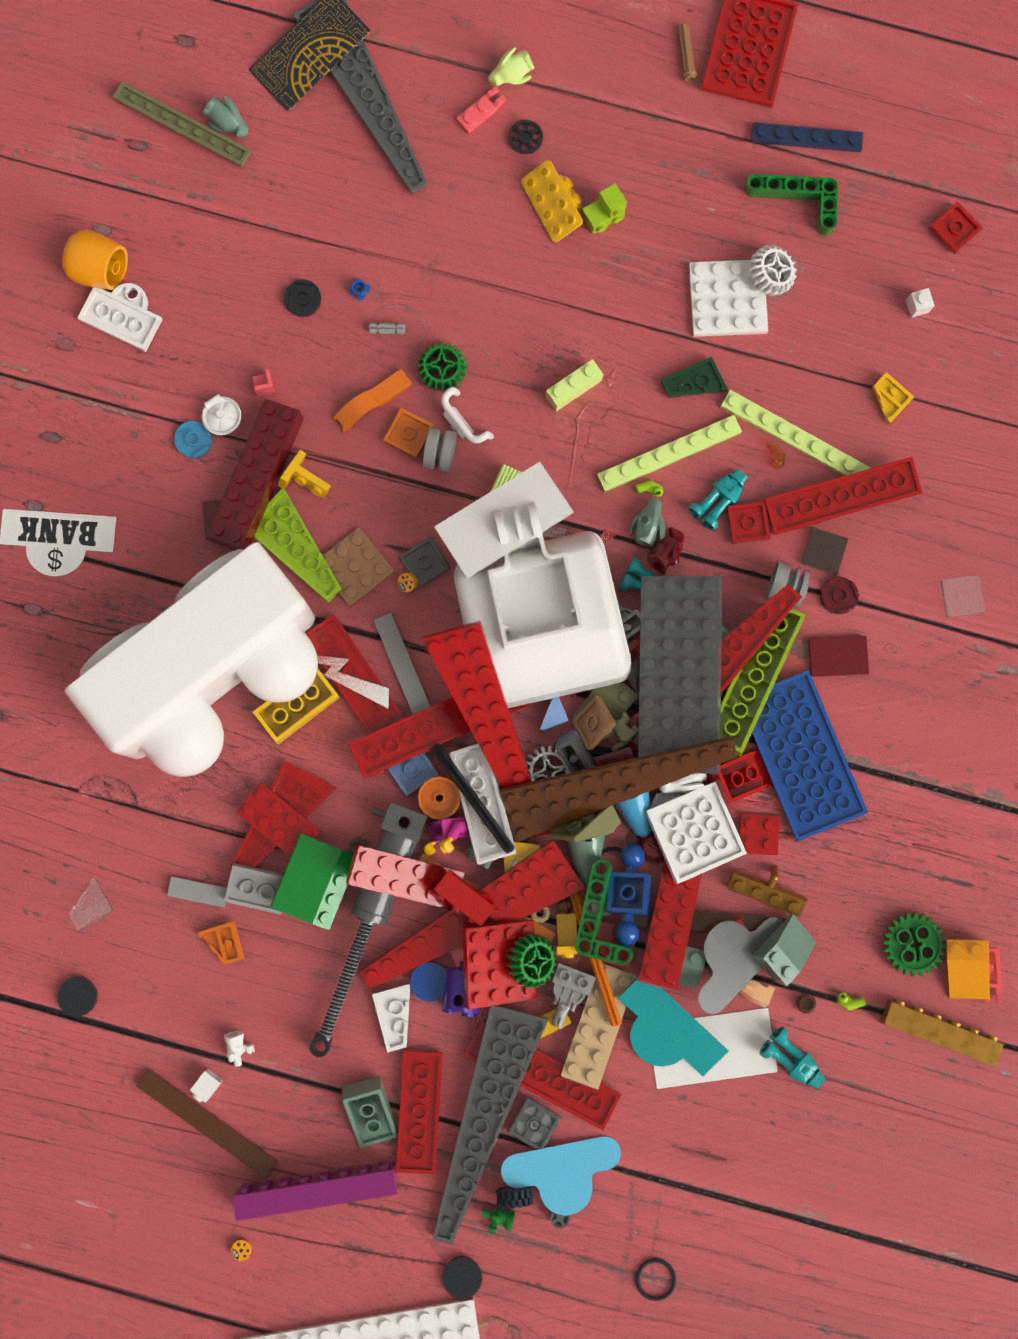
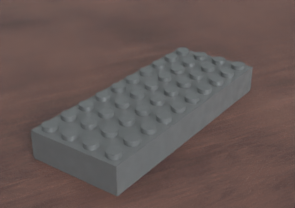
M720 576L641 577L638 757L720 739L722 578ZM720 764L697 772V774H720Z

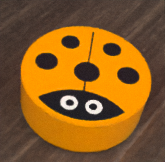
M408 572L399 576L398 586L402 591L410 592L416 589L418 581L413 573Z
M246 1239L237 1240L231 1248L233 1258L238 1261L246 1260L252 1252V1245Z

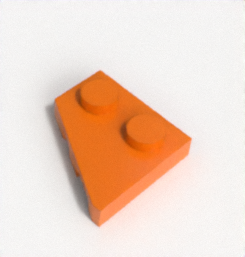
M235 921L197 932L198 936L208 943V947L218 955V958L224 965L245 959Z

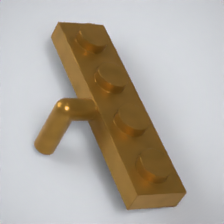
M777 865L771 867V877L768 882L734 870L727 885L728 890L790 914L792 913L800 917L807 903V897L776 886L779 876V867Z

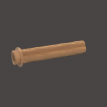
M682 23L678 28L684 67L683 78L686 82H692L696 79L697 72L694 67L689 24Z

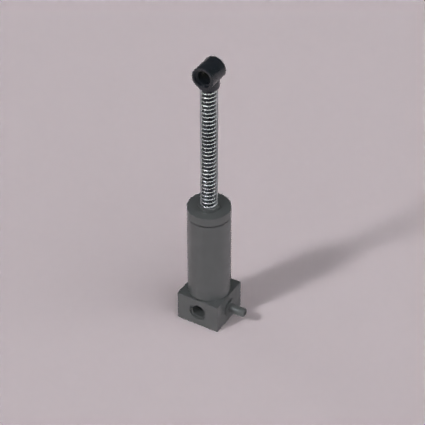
M391 802L386 811L373 807L371 814L383 818L381 826L383 830L375 849L412 858L417 842H420L429 817ZM404 817L410 820V825L407 828H403L400 825V821ZM360 888L351 914L359 917L358 919L361 924L357 928L356 937L353 939L354 942H352L353 945L351 946L350 953H348L347 960H345L346 963L344 964L343 971H341L342 974L338 978L339 982H337L336 989H334V995L331 996L332 1000H330L331 1003L327 1007L328 1011H326V1016L323 1018V1024L320 1025L322 1027L319 1029L320 1031L316 1032L314 1039L310 1043L309 1048L312 1055L323 1057L331 1049L333 1029H335L334 1026L338 1022L337 1018H339V1012L342 1011L341 1008L343 1007L344 1000H346V994L349 993L350 983L353 982V975H355V970L358 968L357 965L359 964L360 957H362L361 954L365 950L364 946H366L367 939H369V933L372 932V926H377V924L386 926L397 896ZM317 1041L324 1042L326 1046L324 1051L316 1049L315 1044Z

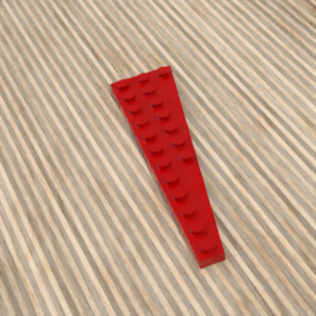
M553 840L478 890L496 904V908L482 926L515 922L586 889ZM451 908L362 968L359 974L369 988L377 986L463 946L462 929L478 927L480 925L477 924L475 926L466 919L467 915L463 912L459 914Z

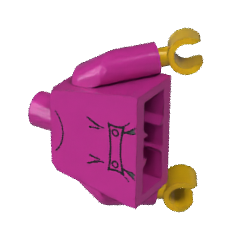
M466 817L428 822L431 841L423 847V851L427 856H431L436 852L433 845L440 842L439 846L443 853H450L454 849L451 844L452 841H455L457 838L470 836Z

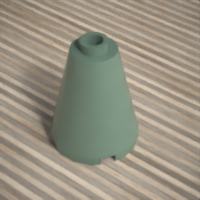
M605 835L577 842L567 841L575 873L584 885L589 883L593 863L601 859Z

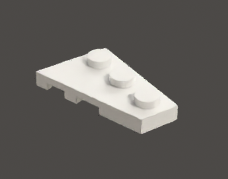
M410 984L372 994L387 1052L407 1047Z

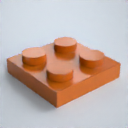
M400 408L383 442L417 459L425 445L429 429L434 427V424Z

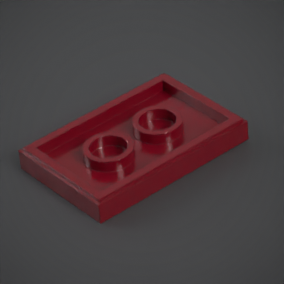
M866 636L808 639L811 677L869 674Z

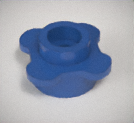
M357 278L353 282L352 287H349L348 292L351 295H355L358 300H363L365 294L371 288L369 284H365L364 281Z

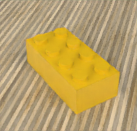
M317 668L316 677L312 685L301 696L287 702L276 703L267 701L253 711V713L274 741L280 744L337 701L340 696Z

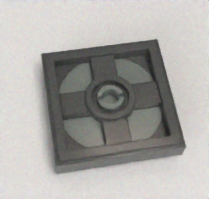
M527 1096L507 1132L536 1150L543 1149L558 1125L561 1116Z

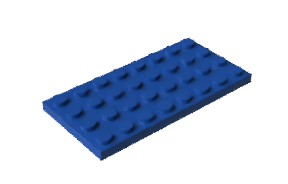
M809 670L775 683L754 727L752 737L760 752L795 841L798 842L868 814V810Z

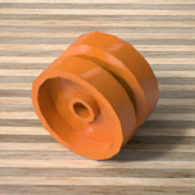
M439 776L429 779L422 785L419 790L418 802L424 814L431 819L443 820L455 815L460 808L461 797L459 789L453 781ZM438 795H442V802L436 801Z

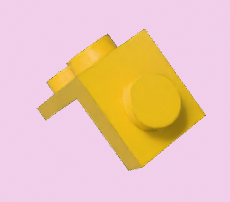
M575 913L557 914V955H562V958H574V954L578 953L575 949L577 939Z

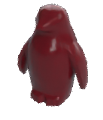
M669 527V536L660 540L649 552L647 560L650 566L662 575H665L669 566H674L680 561L679 557L682 553L684 534L681 531Z

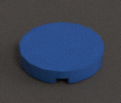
M427 962L418 966L411 975L410 984L413 993L422 1001L432 1002L439 1000L444 994L447 971L444 967L434 962Z

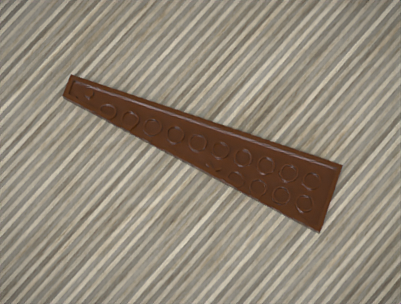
M733 736L509 786L501 788L500 793L515 843L738 756Z

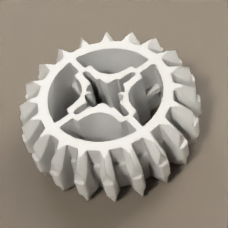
M775 244L765 245L752 255L749 262L751 267L748 271L752 273L750 278L755 281L753 285H758V291L763 290L764 294H770V296L781 295L793 286L794 280L797 277L794 274L797 269L793 267L795 262L791 261L792 256L787 255V250L782 251L781 246L776 247Z
M542 746L540 754L535 749L533 752L536 757L528 755L531 763L526 761V764L529 766L528 771L532 781H535L536 778H549L547 775L541 774L546 771V763L548 767L556 770L551 774V777L562 771H565V774L571 773L561 756L557 754L558 751L555 749V752H551L552 746H548V752H545V748ZM548 756L557 758L563 765L552 766ZM542 758L543 769L533 773L535 762Z

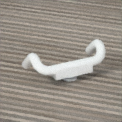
M455 387L447 389L442 395L441 404L445 410L443 415L451 424V428L462 439L467 438L472 443H481L486 439L492 440L494 434L490 431H485L479 436L473 435V429L456 407H451L449 404V398L452 395L459 396L460 391Z

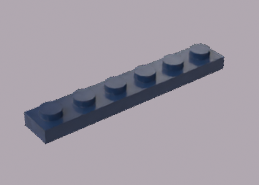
M753 122L751 143L861 153L863 132Z

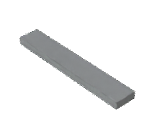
M389 613L373 620L412 714L429 708L430 704L392 614Z

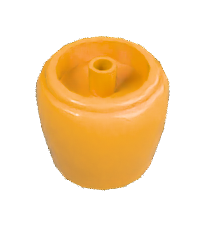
M89 229L79 230L70 236L65 245L62 256L63 270L67 278L77 284L91 288L113 290L120 285L127 270L128 253L126 248L101 233Z

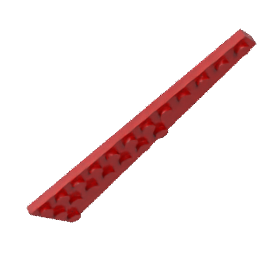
M788 584L722 639L721 693L802 598ZM637 712L632 717L633 720L628 723L630 728L634 724L639 726V712ZM616 733L611 738H608L613 744L620 742ZM639 734L623 748L632 746L633 750L638 751Z
M481 621L422 636L424 645L500 786L505 788L531 782L528 767ZM547 831L537 834L535 836L546 834Z

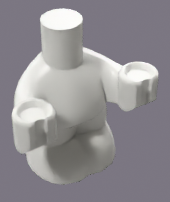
M242 1031L229 1032L224 1035L228 1061L234 1062V1066L242 1065L241 1055L244 1052L248 1054L255 1052L254 1044L243 1045L244 1033Z

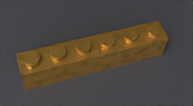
M894 999V1002L887 1000L880 1023L996 1067L1004 1045L997 1042L998 1038L989 1034L986 1037L980 1036V1031L970 1027L967 1030L960 1028V1023L952 1020L946 1023L942 1021L943 1017L931 1013L930 1016L923 1014V1009L915 1006L912 1009L905 1007L906 1003Z

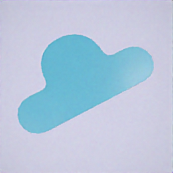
M597 1137L509 1156L503 1162L501 1175L503 1181L513 1188L536 1186L539 1189L543 1203L550 1211L559 1215H572L585 1208L590 1201L593 1174L614 1168L620 1160L621 1150L619 1144L610 1137Z

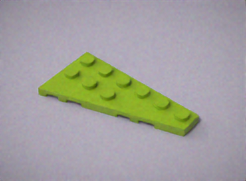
M281 489L268 503L254 538L329 603L342 588L285 489Z

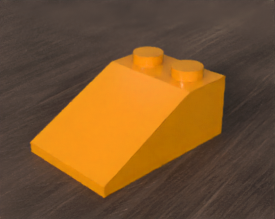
M947 939L949 997L959 999H990L989 940Z

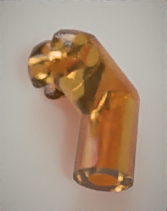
M773 441L768 448L774 454L772 466L779 469L785 463L786 454Z

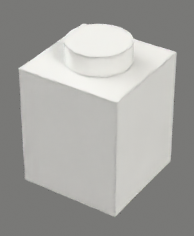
M929 288L913 292L906 299L911 318L929 313L935 306Z
M205 1070L190 1089L193 1092L192 1096L199 1102H207L223 1080L211 1070Z

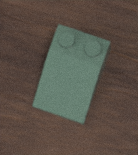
M791 913L752 955L776 983L788 986L801 972L816 941L795 915Z
M381 1076L342 1086V1101L360 1148L398 1137Z

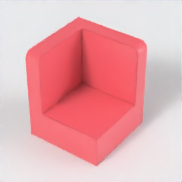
M265 369L266 374L252 377L257 397L276 392L269 369Z

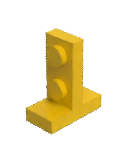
M300 450L281 476L278 486L285 489L291 479H294L298 485L310 489L314 495L325 498L331 485L301 467L306 453Z

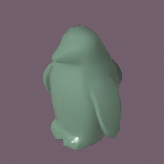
M214 96L202 112L211 119L207 120L209 126L216 131L230 132L240 138L246 137L249 128L240 115L235 103L227 96H223V100Z
M656 498L650 499L632 522L630 534H633L636 529L635 542L641 546L654 548L659 533L661 540L665 536L666 526L661 514V500Z

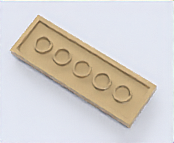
M603 964L622 1021L626 1005L618 998L635 982L637 976ZM596 979L590 995L587 996L560 1076L598 1090L620 1025L611 1026Z

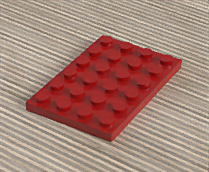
M724 0L701 90L772 108L798 3L786 0Z

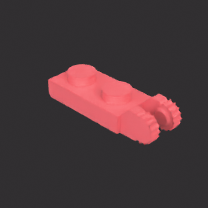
M497 87L492 88L486 96H482L457 117L458 123L468 134L493 115L506 101V97L502 95L493 104L490 102L499 92Z
M999 947L989 948L990 988H996V1000L998 1003H1002L1001 987L1003 986ZM985 999V1003H990V999Z

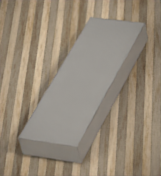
M171 877L167 896L225 907L226 902H224L227 888Z

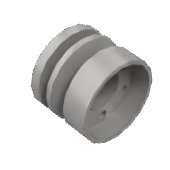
M778 561L769 581L766 599L769 600L788 584L802 596L794 606V608L798 609L809 587L810 571L805 569L800 577L801 568L797 567L794 573L790 574L791 565Z

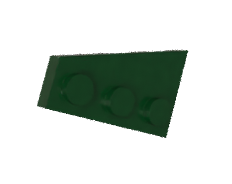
M712 356L660 381L668 398L727 392L728 390Z

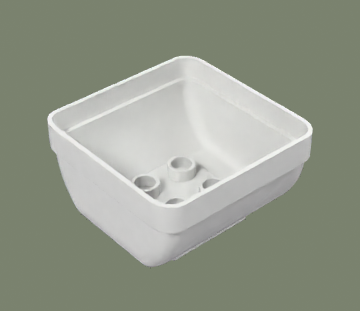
M535 502L527 504L534 538L469 578L465 576L459 565L456 566L454 572V582L463 625L481 621L508 708L621 683L628 678L631 672L629 648L602 539L596 533L585 531L544 541ZM516 506L513 507L519 538L522 540L524 537ZM502 510L495 511V520L501 544L509 543Z

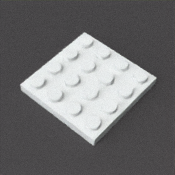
M751 260L689 262L693 337L768 333L766 294H764L763 290L758 291V285H753L755 281L750 278L752 273L748 271L751 267L749 265Z
M716 781L645 811L675 884H679L747 854Z

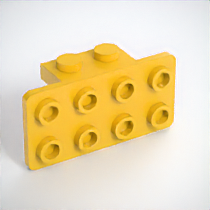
M544 161L521 179V184L553 242H559L582 225L583 220L579 214L583 209L581 205L582 200L574 192L572 181L568 177L558 175L551 161Z

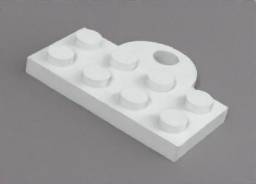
M132 283L121 284L112 293L103 289L93 288L77 317L79 321L144 352L147 351L163 320L162 317L147 310L148 299L145 292L138 285ZM136 290L138 295L135 298H129L128 294L130 291Z

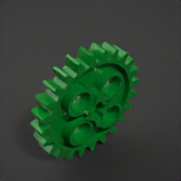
M913 912L912 918L909 913H905V919L900 915L897 916L899 922L891 920L893 927L886 926L890 931L889 934L883 933L887 940L882 941V943L886 944L887 948H884L882 951L889 953L885 959H892L890 966L897 965L896 971L900 972L903 969L904 975H907L910 971L913 977L916 976V972H918L919 976H923V970L930 974V967L937 969L935 962L942 963L939 956L946 955L941 951V948L947 947L941 944V941L946 939V937H940L943 930L936 929L938 923L931 924V917L925 920V914H921L919 918L915 912ZM921 927L925 930V935L922 938L918 936V930ZM902 931L906 934V940L903 942L899 940V934ZM914 941L917 942L915 948L911 947V944L914 943ZM924 947L929 948L930 953L927 957L922 955ZM905 951H909L911 954L908 961L903 959ZM916 954L919 957L918 962L916 961Z

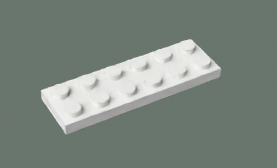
M475 744L450 752L451 760L514 845L498 780L479 745ZM459 789L477 864L480 865L515 854L516 849L509 854L504 852Z

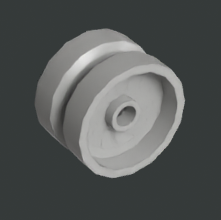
M430 427L424 446L423 468L433 470L436 467L437 459H439V470L450 473L457 432L447 430L444 433L443 441H441L442 433L440 428Z

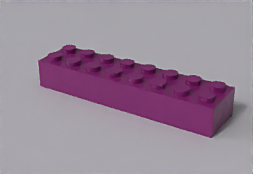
M382 1161L378 1163V1166L371 1167V1164L360 1165L359 1169L351 1170V1167L339 1169V1172L331 1173V1170L320 1172L318 1176L303 1174L300 1175V1179L292 1180V1177L281 1178L280 1182L272 1183V1180L260 1182V1185L253 1186L252 1183L243 1184L232 1196L235 1219L239 1221L396 1195L399 1188L395 1163H390V1161Z

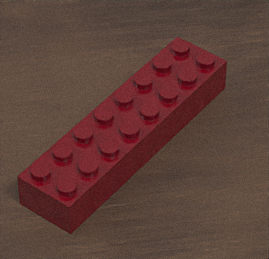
M264 399L206 535L212 543L234 551L238 549L245 550L251 545L304 420L300 410Z

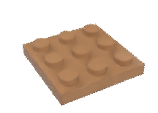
M360 527L323 555L342 588L339 594L350 607L395 573L394 569Z

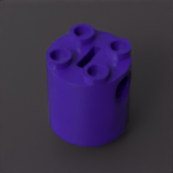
M461 961L460 968L448 967L441 1005L443 1008L442 1012L454 1014V1012L458 1013L459 1011L462 1012V1016L473 1017L480 1013V1008L470 1010L465 1008L464 963ZM461 996L464 998V1004L460 1001Z

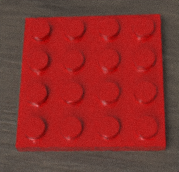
M534 920L462 929L466 1009L470 1010L537 999V988H527L519 985L517 981L512 979L513 975L508 973L511 968L507 966L510 963V959L507 956L512 954L510 948H515L514 942H519V937L535 934Z

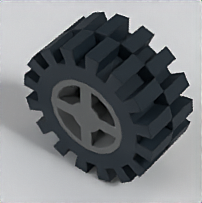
M505 1186L504 1188L496 1189L497 1207L501 1209H515L532 1205V1187L513 1188Z

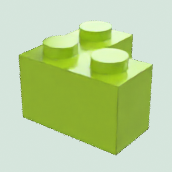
M616 183L599 192L598 200L582 209L581 217L592 234L596 232L601 233L608 228V225L613 222L616 224L624 218L627 201Z

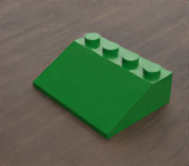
M300 833L270 907L329 930L348 885L346 880L354 854Z

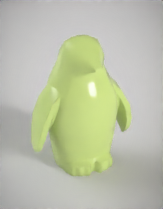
M515 47L508 50L502 56L496 68L490 73L488 77L489 83L492 86H499L504 83L522 84L527 82L531 75H524L535 67L526 50L513 54L516 50Z

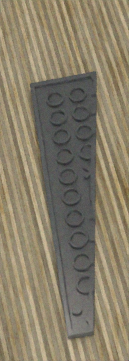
M319 0L314 1L313 3L294 13L293 16L296 22H298ZM362 39L330 70V73L413 195L426 187L427 181Z
M499 1005L490 1006L433 1235L434 1240L449 1244L453 1243L549 1018Z

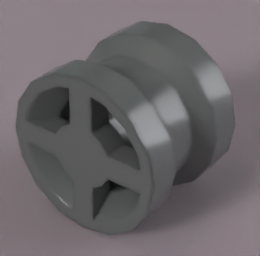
M550 1211V1221L554 1227L564 1228L570 1221V1215H559Z

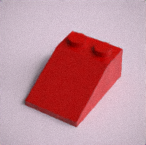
M758 749L721 763L720 774H706L708 784L716 781L726 805L772 785Z

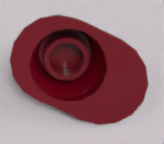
M632 829L628 831L626 843L640 845L645 853V861L652 864L664 861L663 853L653 830L646 837L636 836Z

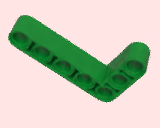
M753 174L748 178L744 190L749 197L817 200L818 233L822 236H829L835 229L838 213V183L835 179L829 177ZM750 184H756L758 188H753ZM769 185L776 186V189L770 188ZM788 185H791V186H793L795 189H794V190H791V189H789L787 186H788ZM806 186L812 187L813 191L806 189ZM824 187H829L832 191H826ZM824 205H829L831 209H826ZM827 222L831 227H826L823 223Z
M599 859L592 865L575 949L583 956L625 965L631 962L634 957V952L629 946L597 939L612 873L611 863L606 859ZM600 863H604L607 866L604 874L598 871ZM596 882L601 883L603 886L600 893H596L593 889ZM592 901L598 904V911L596 913L592 912L589 908ZM587 921H591L594 924L592 932L587 931L585 928ZM583 940L588 941L590 944L588 951H584L581 948ZM602 945H606L609 948L607 956L602 955L600 952ZM621 950H626L629 954L626 961L619 957Z

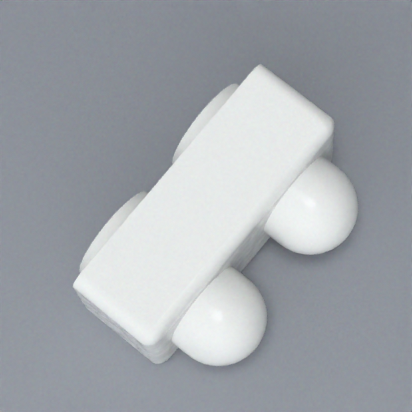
M257 542L245 550L238 549L225 554L206 566L180 590L175 598V604L150 623L138 624L105 644L83 665L79 673L80 677L66 688L65 694L111 752L133 759H140L147 755L156 767L167 774L179 777L193 776L213 765L221 753L224 742L223 726L218 715L210 705L242 681L249 691L258 698L276 703L294 700L309 689L316 677L318 658L315 647L305 634V631L313 625L315 615L304 598L261 544Z

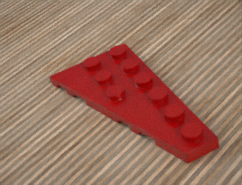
M284 762L271 790L307 818L337 787ZM251 825L230 866L236 863L256 868L277 846Z

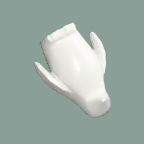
M695 773L661 786L659 790L664 794H686L704 787L702 782L707 779V775Z

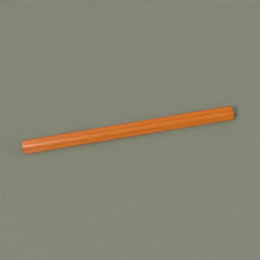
M564 856L570 864L568 856ZM580 892L569 897L578 925H580L584 904ZM587 921L585 928L587 931L592 932L590 923ZM584 940L586 949L588 951L590 949V944L588 941ZM589 957L612 1027L621 1025L622 1021L602 960Z

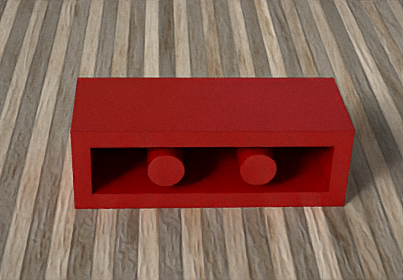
M450 869L434 888V891H436L435 895L439 899L449 901L452 904L451 908L459 914L463 912L468 916L466 919L475 926L477 924L482 926L496 908V904Z

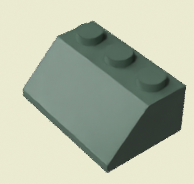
M687 946L679 985L697 988L706 961L704 950Z

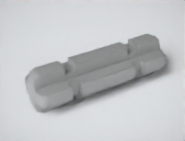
M369 323V333L377 334V332H380V334H395V332L397 334H405L406 331L404 323H397V325L395 323Z

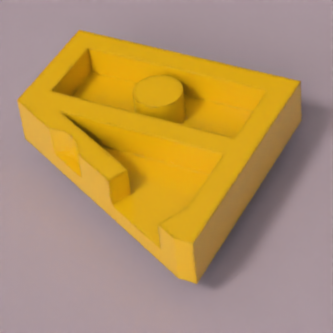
M887 372L872 387L888 424L914 398L909 391Z

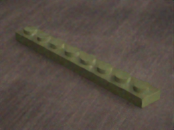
M121 82L113 95V99L120 104L243 168L251 154V150L124 82Z

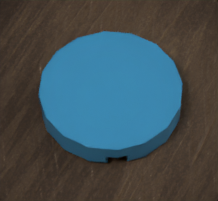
M187 421L176 429L174 444L183 456L199 458L210 450L212 434L205 428L202 422Z

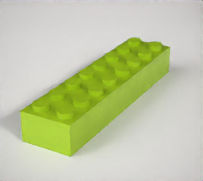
M794 609L789 612L735 676L721 704L720 739L733 736L736 752L740 757L804 621L805 614Z

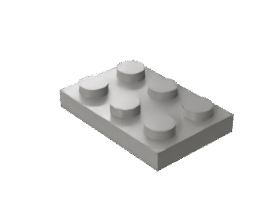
M233 863L224 902L281 915L282 912L271 908L270 905L283 874Z

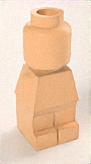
M750 980L739 993L748 1001L766 1008L770 1003L775 988L772 986L765 987L759 982Z

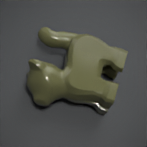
M624 712L622 717L615 720L617 725L603 738H611L616 733L620 742L613 745L612 751L625 747L639 734V726L637 724H634L632 728L628 726V723L633 719L627 712Z

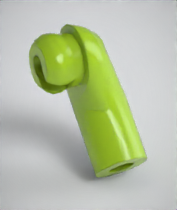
M650 480L635 485L638 494L647 491L655 497L663 495V487L655 481Z
M841 992L837 996L838 1004L847 1010L866 1006L863 996L852 999L845 992Z

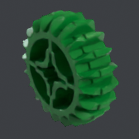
M440 341V346L433 342L432 349L426 346L427 352H421L423 358H418L420 364L417 365V370L420 371L418 376L423 377L422 383L428 382V388L434 385V391L441 387L442 392H445V387H448V389L452 385L458 387V381L463 382L464 378L462 376L467 375V371L464 369L468 368V364L464 363L466 356H462L463 351H457V345L450 348V342L443 346V341ZM445 354L453 357L456 362L453 363V361L447 360ZM436 355H439V358L436 361H431V363H428L431 358H433ZM441 360H443L445 367L443 374L440 369ZM457 370L453 376L446 379V375L449 372ZM428 371H432V373H437L440 376V379L434 378L429 374Z
M527 934L525 937H519V942H514L515 948H510L512 954L507 956L510 959V963L507 966L511 968L508 973L513 975L512 979L517 981L519 985L527 988H537L540 985H546V980H551L550 973H555L553 967L557 966L554 962L557 956L553 954L556 951L552 947L553 943L547 941L546 937L538 934Z

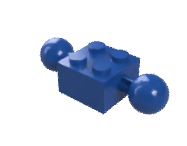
M635 843L627 844L621 850L620 859L626 866V873L612 872L608 887L607 912L614 915H623L622 922L615 928V939L619 944L626 946L634 945L640 936L639 929L634 924V916L649 917L652 877L649 874L637 873L638 867L645 860V853L642 847Z

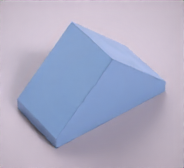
M559 697L552 698L539 731L544 732L568 722Z

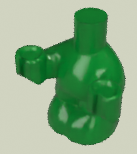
M483 1208L481 1216L491 1220L488 1233L494 1235L497 1226H502L505 1230L511 1232L515 1211H506L501 1208L491 1210Z

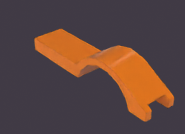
M400 369L371 390L365 391L353 398L333 416L334 421L339 420L343 426L341 430L345 433L363 415L374 408L387 404L411 387L412 382L404 371Z

